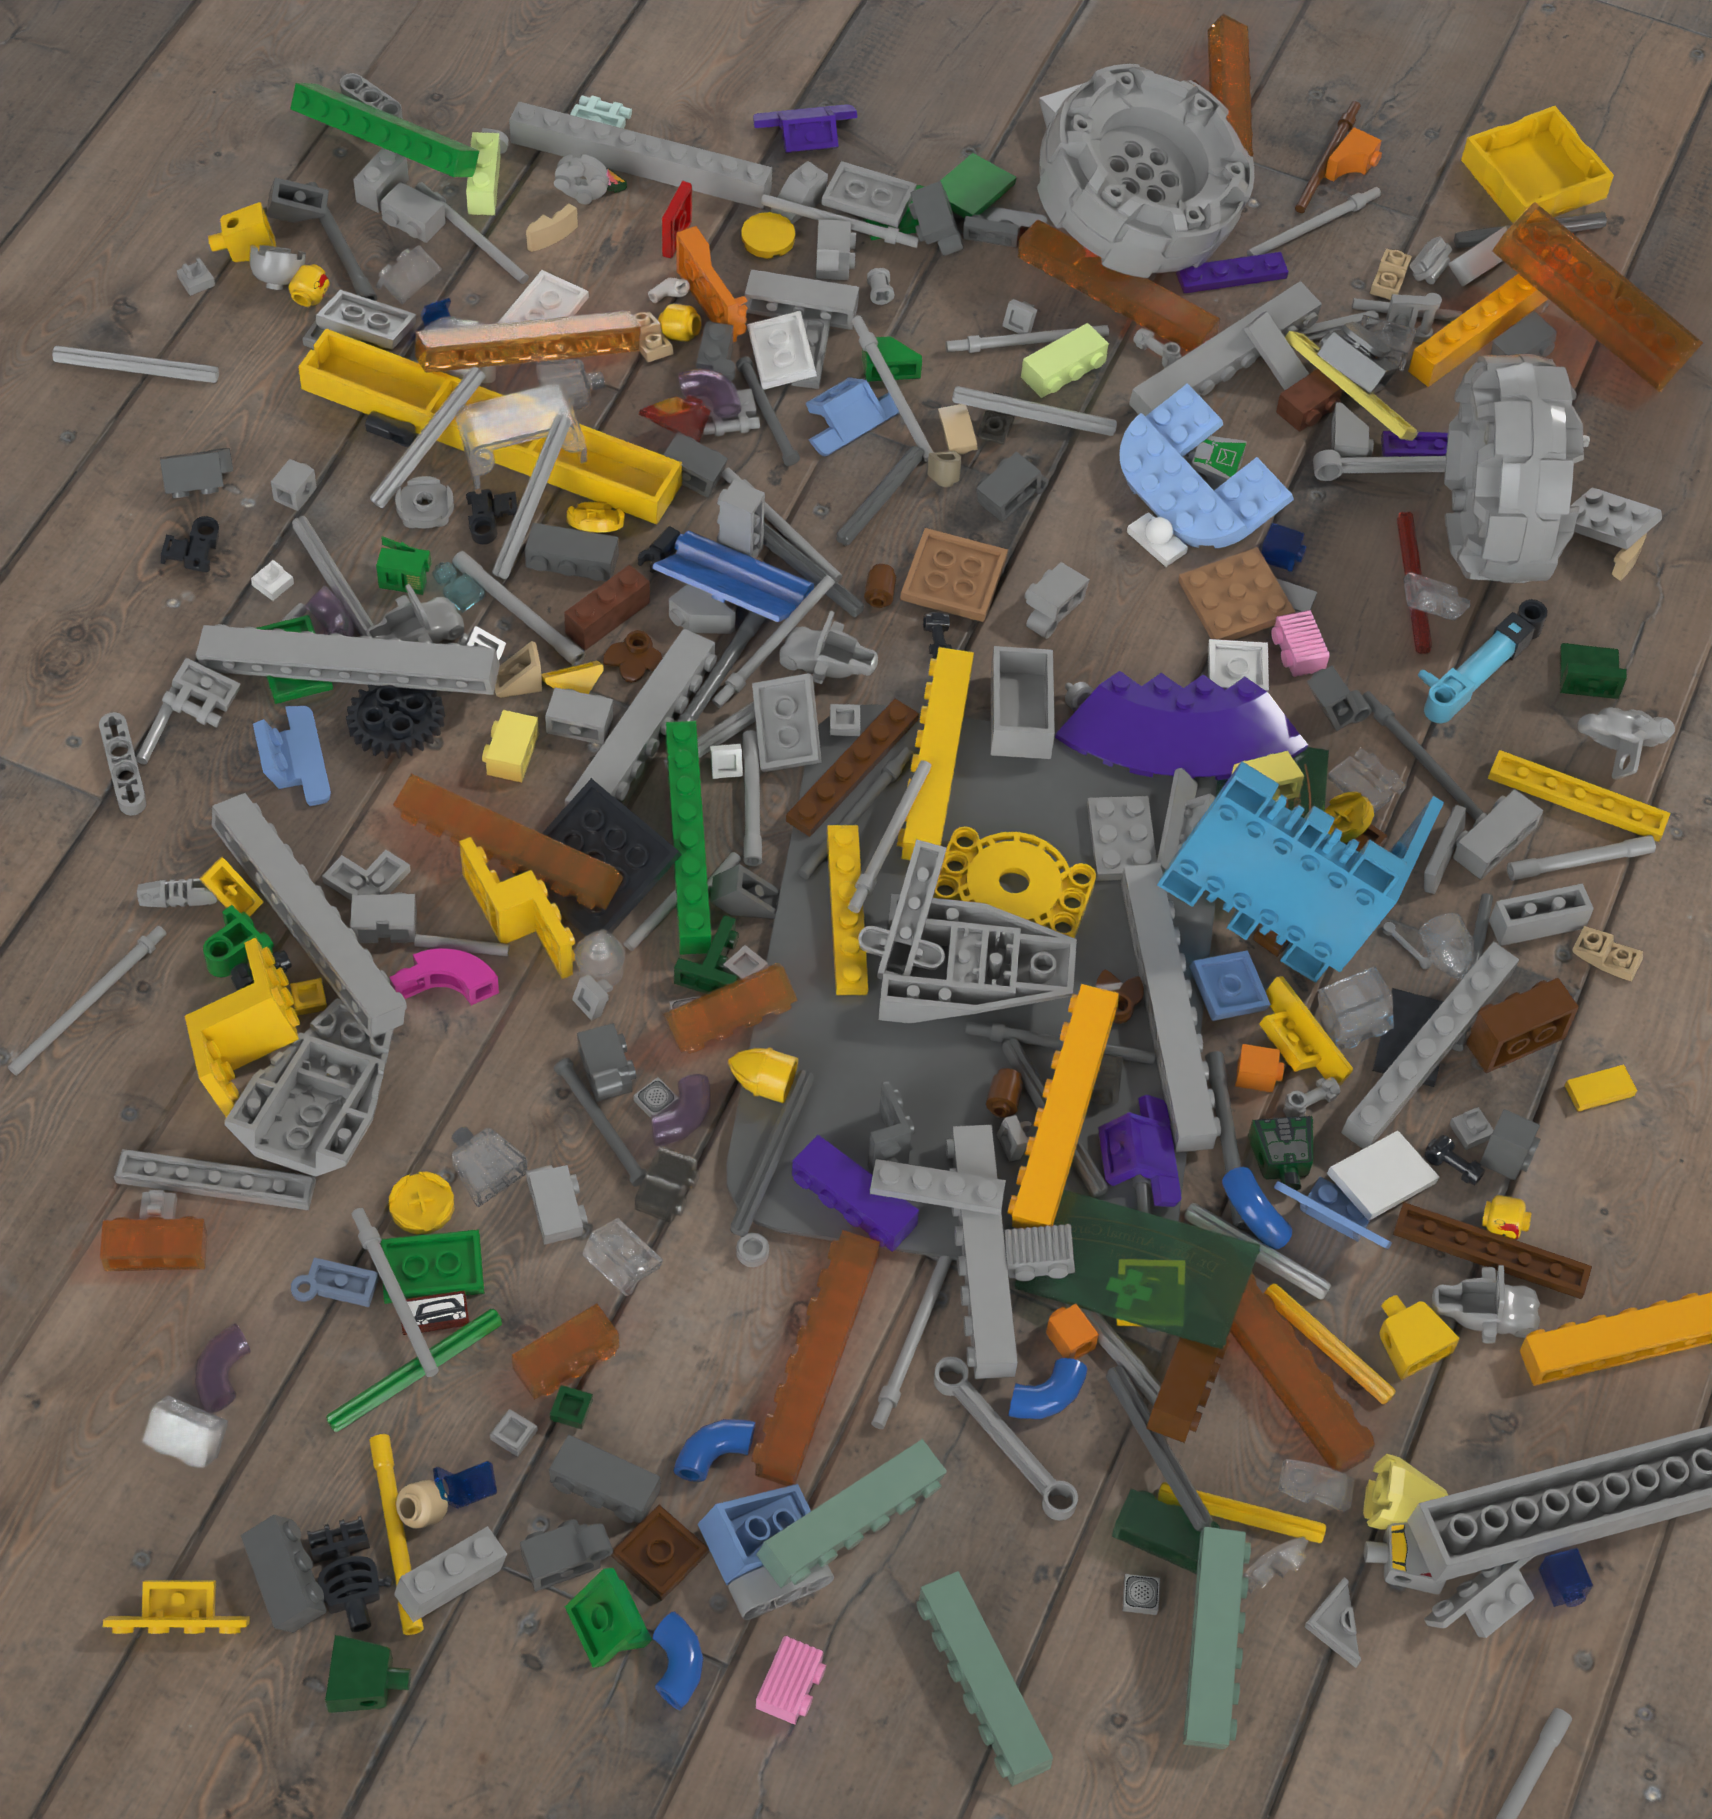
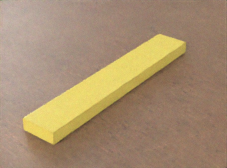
M1294 331L1287 333L1285 338L1294 349L1400 439L1414 440L1418 432L1413 426L1374 393L1369 394L1318 356L1317 353L1320 348L1303 333Z

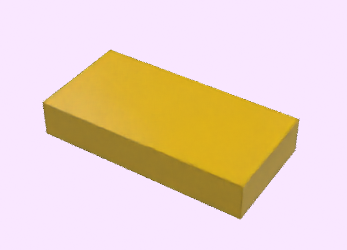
M1624 1064L1569 1079L1564 1085L1577 1112L1633 1097L1637 1092Z

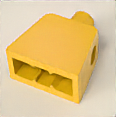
M261 202L223 215L220 218L222 232L208 235L212 252L228 249L234 262L250 261L251 245H255L258 251L260 245L276 247L275 236Z
M1394 1295L1382 1303L1381 1307L1389 1318L1383 1322L1379 1335L1401 1380L1454 1352L1459 1337L1425 1302L1419 1301L1406 1308L1398 1295Z

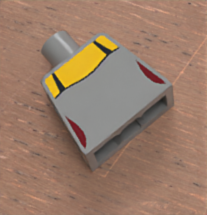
M1408 1522L1388 1525L1383 1536V1542L1366 1541L1364 1560L1368 1563L1384 1564L1385 1582L1432 1594H1440L1446 1580L1434 1583Z

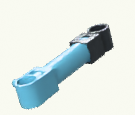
M1529 599L1523 601L1519 606L1517 614L1512 612L1494 629L1490 639L1456 670L1454 668L1450 669L1441 679L1425 670H1421L1418 677L1431 687L1424 706L1425 716L1434 723H1446L1451 720L1470 701L1472 693L1508 659L1513 661L1530 645L1532 639L1539 637L1547 618L1548 610L1546 606L1538 600Z

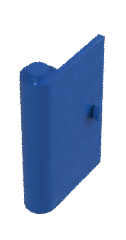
M692 531L679 535L675 543V550H677L675 555L654 563L652 568L712 594L711 598L723 603L727 600L776 622L788 618L814 589V583Z

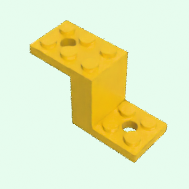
M256 938L244 943L255 983L184 1016L199 1079L226 1118L240 1097L236 1086L231 1081L235 1079L233 1070L299 1040L296 1026L300 1025L294 1009L290 1007L294 1005V1000L287 987H285L289 985L288 979L281 967L276 969L273 965L275 960L268 947L262 948Z

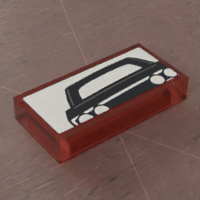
M465 1291L406 1299L421 1333L463 1327L469 1323ZM401 1322L402 1333H403V1335H407V1333H406V1331H405V1329H404V1327H403V1324H402V1322Z

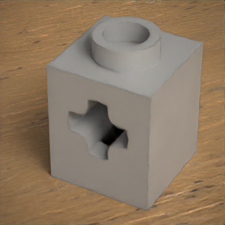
M289 459L271 481L274 501L299 511L317 488L314 469L305 463Z

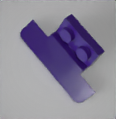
M845 104L754 114L753 123L754 128L780 126L783 132L785 153L833 149L839 147L836 120L857 118V110L852 105Z
M1144 1095L1138 1098L1141 1116L1128 1112L1098 1127L1105 1180L1110 1185L1115 1186L1141 1174L1143 1177L1150 1178L1154 1206L1175 1207L1181 1201L1182 1196L1168 1107L1164 1100Z

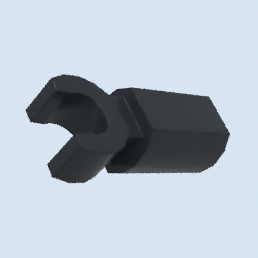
M668 526L650 545L649 549L640 552L638 555V565L642 566L644 562L652 561L650 572H656L657 570L652 569L654 563L670 555L675 549L676 540L681 533Z

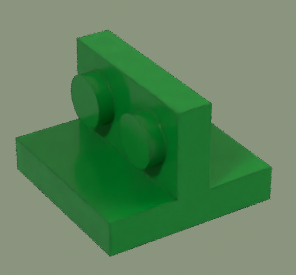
M614 1567L605 1568L599 1572L565 1606L593 1668L604 1666L619 1651L645 1648L652 1641L624 1580H619Z

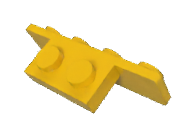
M1283 976L1276 977L1265 991L1271 1004L1270 1007L1275 1014L1266 1015L1259 1025L1265 1031L1269 1040L1280 1050L1285 1061L1294 1071L1316 1067L1325 1080L1333 1077L1340 1087L1352 1073L1353 1067Z
M145 1580L142 1587V1616H108L103 1619V1627H112V1633L116 1634L133 1633L134 1627H148V1633L151 1634L169 1633L170 1627H184L183 1633L187 1634L205 1633V1627H219V1633L236 1634L241 1633V1627H247L250 1624V1616H215L216 1580Z

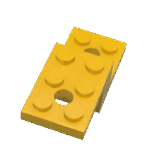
M471 837L459 841L463 876L499 942L507 944L536 932L561 979L573 975V962L576 961L572 945L575 944V940L569 927L564 928L560 922L562 918L555 903L550 904L548 901V891L542 879L537 880L532 870L500 882L495 870L489 871L486 865L488 863L483 848L481 846L476 847Z

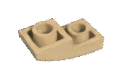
M568 203L561 211H557L552 219L542 215L536 222H532L526 230L527 250L533 252L546 248L572 233L578 227L577 208Z
M1386 249L1370 294L1391 300L1392 294L1399 295L1412 256L1406 255L1399 250Z
M650 311L637 313L633 317L624 320L629 334L647 362L674 354L672 344L661 332L660 322Z
M959 404L938 408L939 419L944 430L948 451H956L961 455L972 450H978L967 406Z
M1647 533L1627 550L1622 548L1615 556L1614 562L1616 564L1612 575L1621 581L1636 563Z
M1586 926L1582 929L1573 947V953L1581 959L1607 973L1631 982L1643 960V951L1614 943V935Z

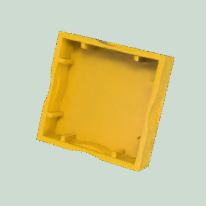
M1556 106L1525 116L1517 122L1497 126L1467 137L1461 159L1513 224L1551 219L1607 198L1614 176L1598 155L1580 139L1575 128Z

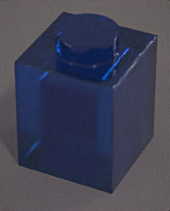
M1272 522L1261 551L1267 564L1292 572L1296 561L1301 563L1307 548V546L1302 545L1305 533Z
M1578 1548L1545 1556L1538 1569L1554 1607L1566 1604L1567 1607H1574L1586 1601V1597L1593 1587Z

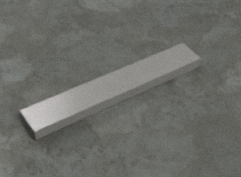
M122 1149L114 1176L115 1183L303 1210H309L316 1184L315 1176L126 1149Z

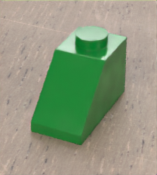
M891 336L876 337L878 341L877 347L895 380L921 378L922 355ZM862 349L865 380L867 382L882 381L868 352Z

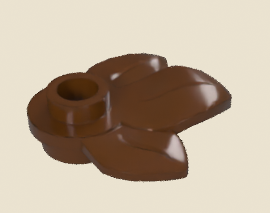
M635 630L627 635L624 642L614 643L607 649L603 657V664L620 666L622 678L628 683H633L644 676L646 669L654 671L663 658L661 652L653 647L652 640L644 631Z
M1104 969L1096 982V988L1119 993L1117 1008L1121 1009L1122 1012L1116 1011L1113 1023L1121 1024L1130 1020L1133 1015L1134 1006L1141 1002L1144 995V986L1141 978L1135 976L1122 983L1111 972Z

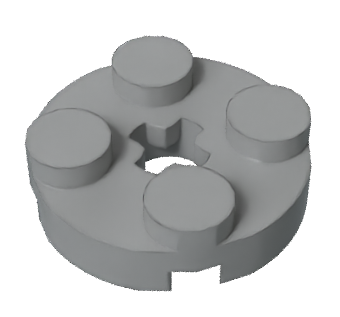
M573 154L564 156L558 162L555 171L554 186L585 205L590 204L592 200H596L606 193L609 178L606 175L607 169L603 163L592 156L584 154L581 155V158H572Z
M421 476L412 478L407 481V486L402 490L401 487L399 488L395 497L397 514L408 528L426 529L445 526L449 522V517L454 509L452 490L448 485L446 488L440 484V480L435 477ZM423 499H427L428 503H430L428 505H420Z

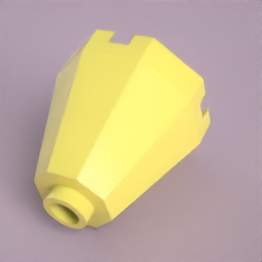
M1386 1454L1376 1462L1372 1471L1379 1473L1376 1481L1369 1479L1367 1484L1363 1515L1366 1519H1370L1367 1521L1368 1526L1386 1530L1390 1524L1408 1522L1407 1520L1419 1503L1448 1496L1444 1488L1400 1457Z

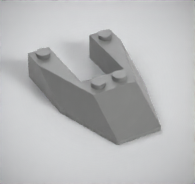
M891 894L889 931L899 901V894ZM932 898L921 940L941 946H949L946 980L883 974L878 1020L916 1023L1072 997L1077 939L985 903Z

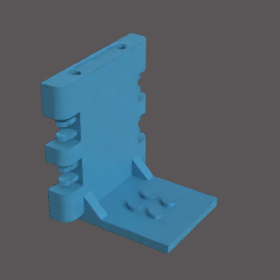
M1241 761L1177 851L1157 885L1192 907L1205 890L1209 891L1206 897L1208 901L1213 902L1217 897L1225 901L1223 910L1229 913L1235 907L1236 911L1227 929L1247 940L1259 923L1262 924L1259 932L1263 935L1269 933L1270 930L1278 934L1276 943L1282 946L1286 940L1290 941L1280 961L1316 983L1329 966L1341 972L1397 903L1444 802L1433 796L1390 851L1368 840L1360 852H1357L1356 849L1359 845L1357 840L1352 839L1347 845L1340 841L1342 831L1337 828L1331 834H1328L1334 822V817L1313 806L1307 815L1302 818L1301 815L1305 808L1297 805L1291 811L1284 807L1287 803V797L1282 794L1276 801L1272 799L1279 783Z

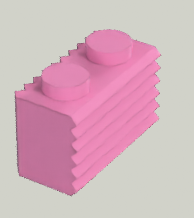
M1311 610L1277 616L1275 627L1271 630L1272 639L1275 645H1280L1283 666L1285 668L1289 667L1292 676L1313 674L1321 669H1326L1330 656L1329 651L1325 646Z
M784 1636L756 1698V1709L794 1725L799 1715L805 1717L813 1699V1696L808 1695L813 1683L820 1684L827 1665L822 1663L823 1651Z

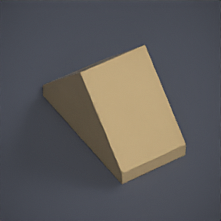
M529 642L500 665L495 685L496 696L502 698L542 692L541 665L535 642Z

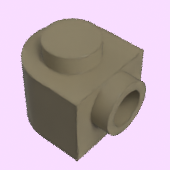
M956 451L929 453L927 475L936 481L937 485L951 487L960 480L961 456Z

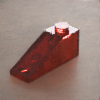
M687 395L686 399L674 396L642 408L638 415L674 434L679 432L700 442L711 410L702 406L703 400Z

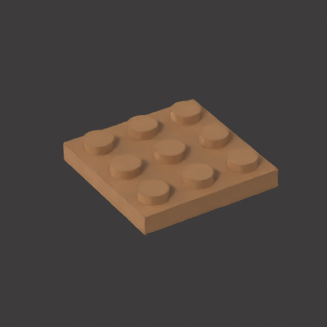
M925 528L902 588L900 600L984 622L1007 559L1008 549Z
M1258 547L1179 574V583L1211 639L1232 641L1274 626L1277 616L1295 613L1294 608Z

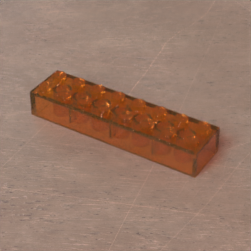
M1536 202L1514 222L1492 250L1494 254L1659 392L1703 344L1701 340Z

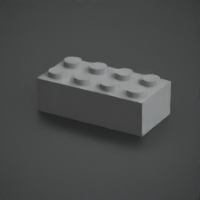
M994 646L991 665V755L1051 759L1055 734L1053 650Z

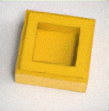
M321 978L290 984L297 1016L324 1011L327 1008Z

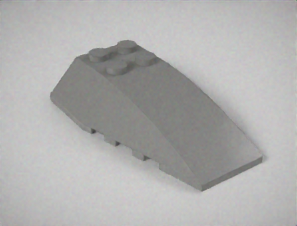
M337 998L310 1023V1028L305 1033L298 1034L299 1040L293 1042L283 1053L279 1051L271 1059V1064L264 1070L260 1069L252 1076L225 1119V1126L255 1157L315 1177L346 1166L373 1121L394 1029L370 1039L343 1001Z

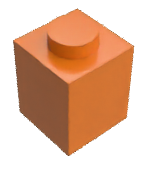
M1242 1044L1237 1063L1235 1087L1273 1093L1276 1081H1282L1284 1063L1279 1062L1280 1050Z
M1077 1304L1067 1309L1061 1307L1049 1317L1046 1334L1063 1358L1077 1360L1096 1349L1099 1334Z

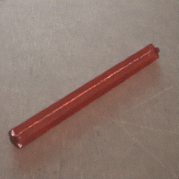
M1402 511L1398 514L1397 525L1415 650L1418 654H1428L1431 652L1432 640L1414 517L1411 512Z

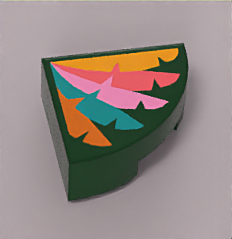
M606 168V175L609 178L607 191L614 190V193L625 190L627 188V181L610 168Z

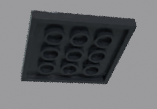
M591 778L509 870L515 876L532 870L536 879H542L548 891L547 899L550 904L555 903L561 916L596 946L600 947L682 854Z

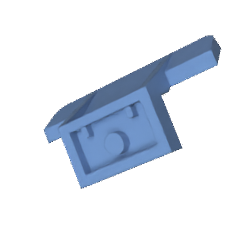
M849 377L806 402L809 413L822 415L829 425V428L808 440L820 455L829 456L898 415L899 411L889 392L877 399L867 380Z
M285 706L290 730L280 733L276 728L272 729L264 719L253 723L263 773L278 789L303 785L305 799L309 806L327 803L330 800L331 791L311 708L307 706Z
M1319 1177L1309 1195L1305 1196L1279 1181L1276 1182L1274 1188L1299 1201L1300 1211L1357 1242L1361 1236H1364L1386 1249L1390 1248L1391 1241L1366 1229L1371 1220L1368 1221L1337 1185Z

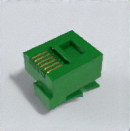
M382 536V545L389 548H381L376 564L379 588L407 592L405 585L410 584L415 594L423 595L427 584L426 572H429L432 564L430 551L416 549L402 541L399 543Z

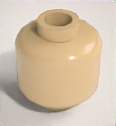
M422 1480L408 1484L401 1489L397 1496V1513L400 1519L411 1528H423L436 1524L447 1513V1495L443 1487L432 1480Z

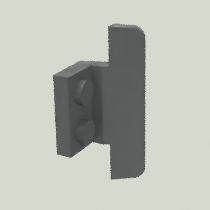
M992 206L987 208L981 215H974L972 217L965 216L963 218L953 212L954 218L965 220L963 239L1017 248L1020 229L1046 233L1047 218L1039 214Z

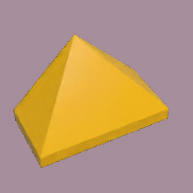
M593 661L543 673L541 677L542 681L552 688L573 689L580 693L589 694L604 669L602 663Z
M220 857L199 878L226 908L233 905L240 913L245 912L249 917L264 903L223 857Z

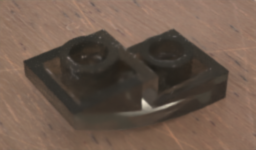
M993 392V394H998V395H1002V396H1007V395H1003V394H999V393ZM992 410L985 411L977 437L1004 445L1016 416Z

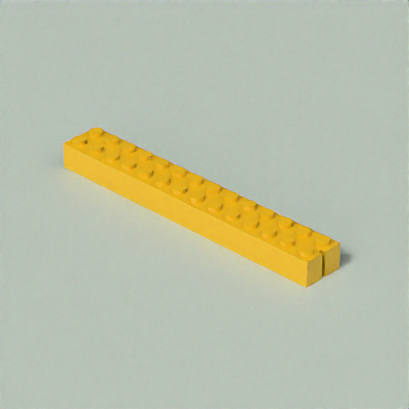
M329 329L324 330L314 344V350L309 351L298 367L302 390L368 415L375 411L391 418L411 423L415 426L416 433L418 434L421 433L462 380ZM479 386L436 441L531 477L556 415ZM571 421L547 483L593 501L612 505L614 509L619 507L625 513L657 525L682 485V462Z

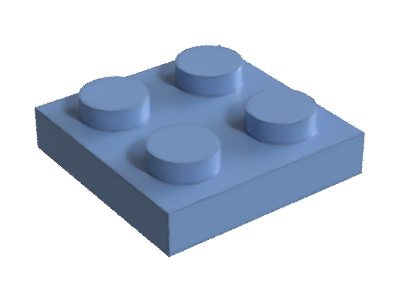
M1248 950L1194 960L1189 966L1212 1021L1265 1011L1271 1005Z

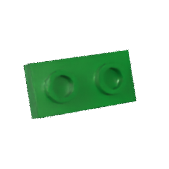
M233 905L222 911L225 927L209 937L203 945L204 958L209 973L220 978L230 976L231 970L236 965L249 963L245 942L256 938L262 948L268 947L272 954V948L274 947L271 938L265 932L259 933L249 915L245 912L240 913Z

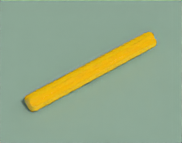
M1273 1283L1265 1290L1263 1298L1381 1404L1388 1403L1394 1397L1396 1391L1388 1382L1281 1287Z
M1162 1482L1158 1492V1501L1182 1507L1169 1484ZM1196 1490L1212 1516L1316 1543H1322L1326 1531L1324 1523Z

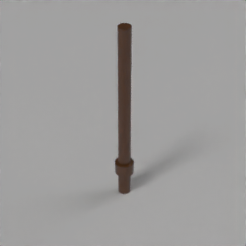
M1353 101L1347 112L1343 113L1340 117L1338 128L1295 206V210L1298 213L1305 212L1326 173L1329 157L1356 123L1355 117L1361 108L1359 102Z

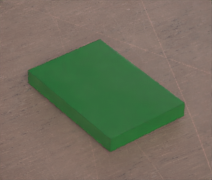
M972 153L940 181L948 195L952 211L965 218V216L981 215L1015 185L1017 177Z
M310 615L256 628L260 630L282 629L286 632L301 633L309 631L315 633ZM266 676L275 704L333 690L332 682Z
M479 1229L382 1239L380 1245L407 1302L463 1294V1296L485 1294ZM383 1283L384 1304H389L392 1301Z

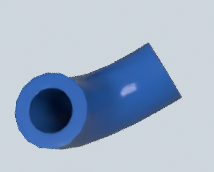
M1238 1167L1225 1174L1222 1179L1225 1192L1250 1230L1262 1243L1272 1249L1284 1247L1292 1237V1226L1268 1201L1252 1171L1247 1167Z
M1060 1358L1055 1361L1053 1372L1044 1383L1036 1386L1015 1383L1008 1416L1019 1419H1043L1060 1413L1077 1398L1086 1379L1087 1366L1075 1359Z
M722 1419L702 1426L686 1440L675 1462L674 1474L688 1481L702 1482L706 1480L712 1462L719 1456L728 1453L748 1456L753 1442L756 1422Z
M674 1611L660 1622L652 1638L665 1650L668 1658L667 1670L655 1685V1688L665 1701L677 1710H681L688 1703L700 1683L704 1658L698 1636L687 1622Z

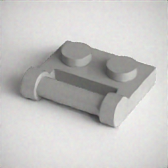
M1429 293L1426 296L1392 294L1383 328V340L1425 342L1432 337V324L1436 310L1441 305V296L1437 293ZM1425 310L1421 325L1418 328H1414L1418 311Z

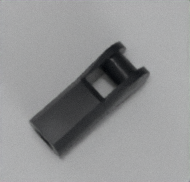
M372 411L366 419L365 427L367 432L392 440L404 447H410L417 438L415 426L411 423L400 421Z

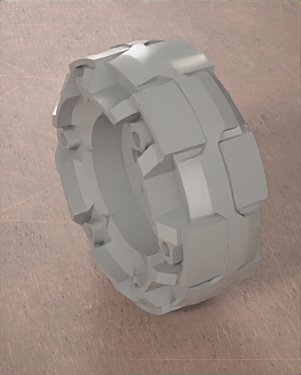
M1138 64L1113 65L1095 71L1091 79L1073 91L1056 111L1042 139L1039 159L1041 181L1037 186V190L1043 207L1056 228H1065L1081 245L1100 256L1103 266L1123 274L1148 278L1151 273L1174 272L1190 266L1197 268L1214 254L1235 228L1241 217V212L1251 196L1254 185L1253 157L1248 155L1235 130L1227 121L1226 116L1229 110L1216 97L1192 80L1179 82L1154 74L1153 71L1140 67Z
M1532 354L1478 356V361L1463 375L1462 381L1456 389L1454 400L1455 402H1460L1458 415L1449 423L1444 474V484L1452 491V511L1454 513L1445 514V526L1447 527L1450 553L1461 567L1462 573L1467 579L1491 580L1503 583L1547 581L1551 578L1557 567L1558 558L1573 537L1579 512V506L1570 505L1574 463L1584 460L1583 423L1572 406V400L1576 399L1577 393L1569 382L1567 370L1565 367H1556L1553 359Z

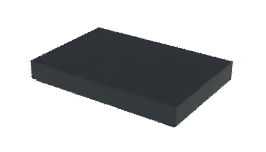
M1392 988L1372 1071L1384 1074L1444 1001ZM1440 1064L1423 1085L1435 1086Z

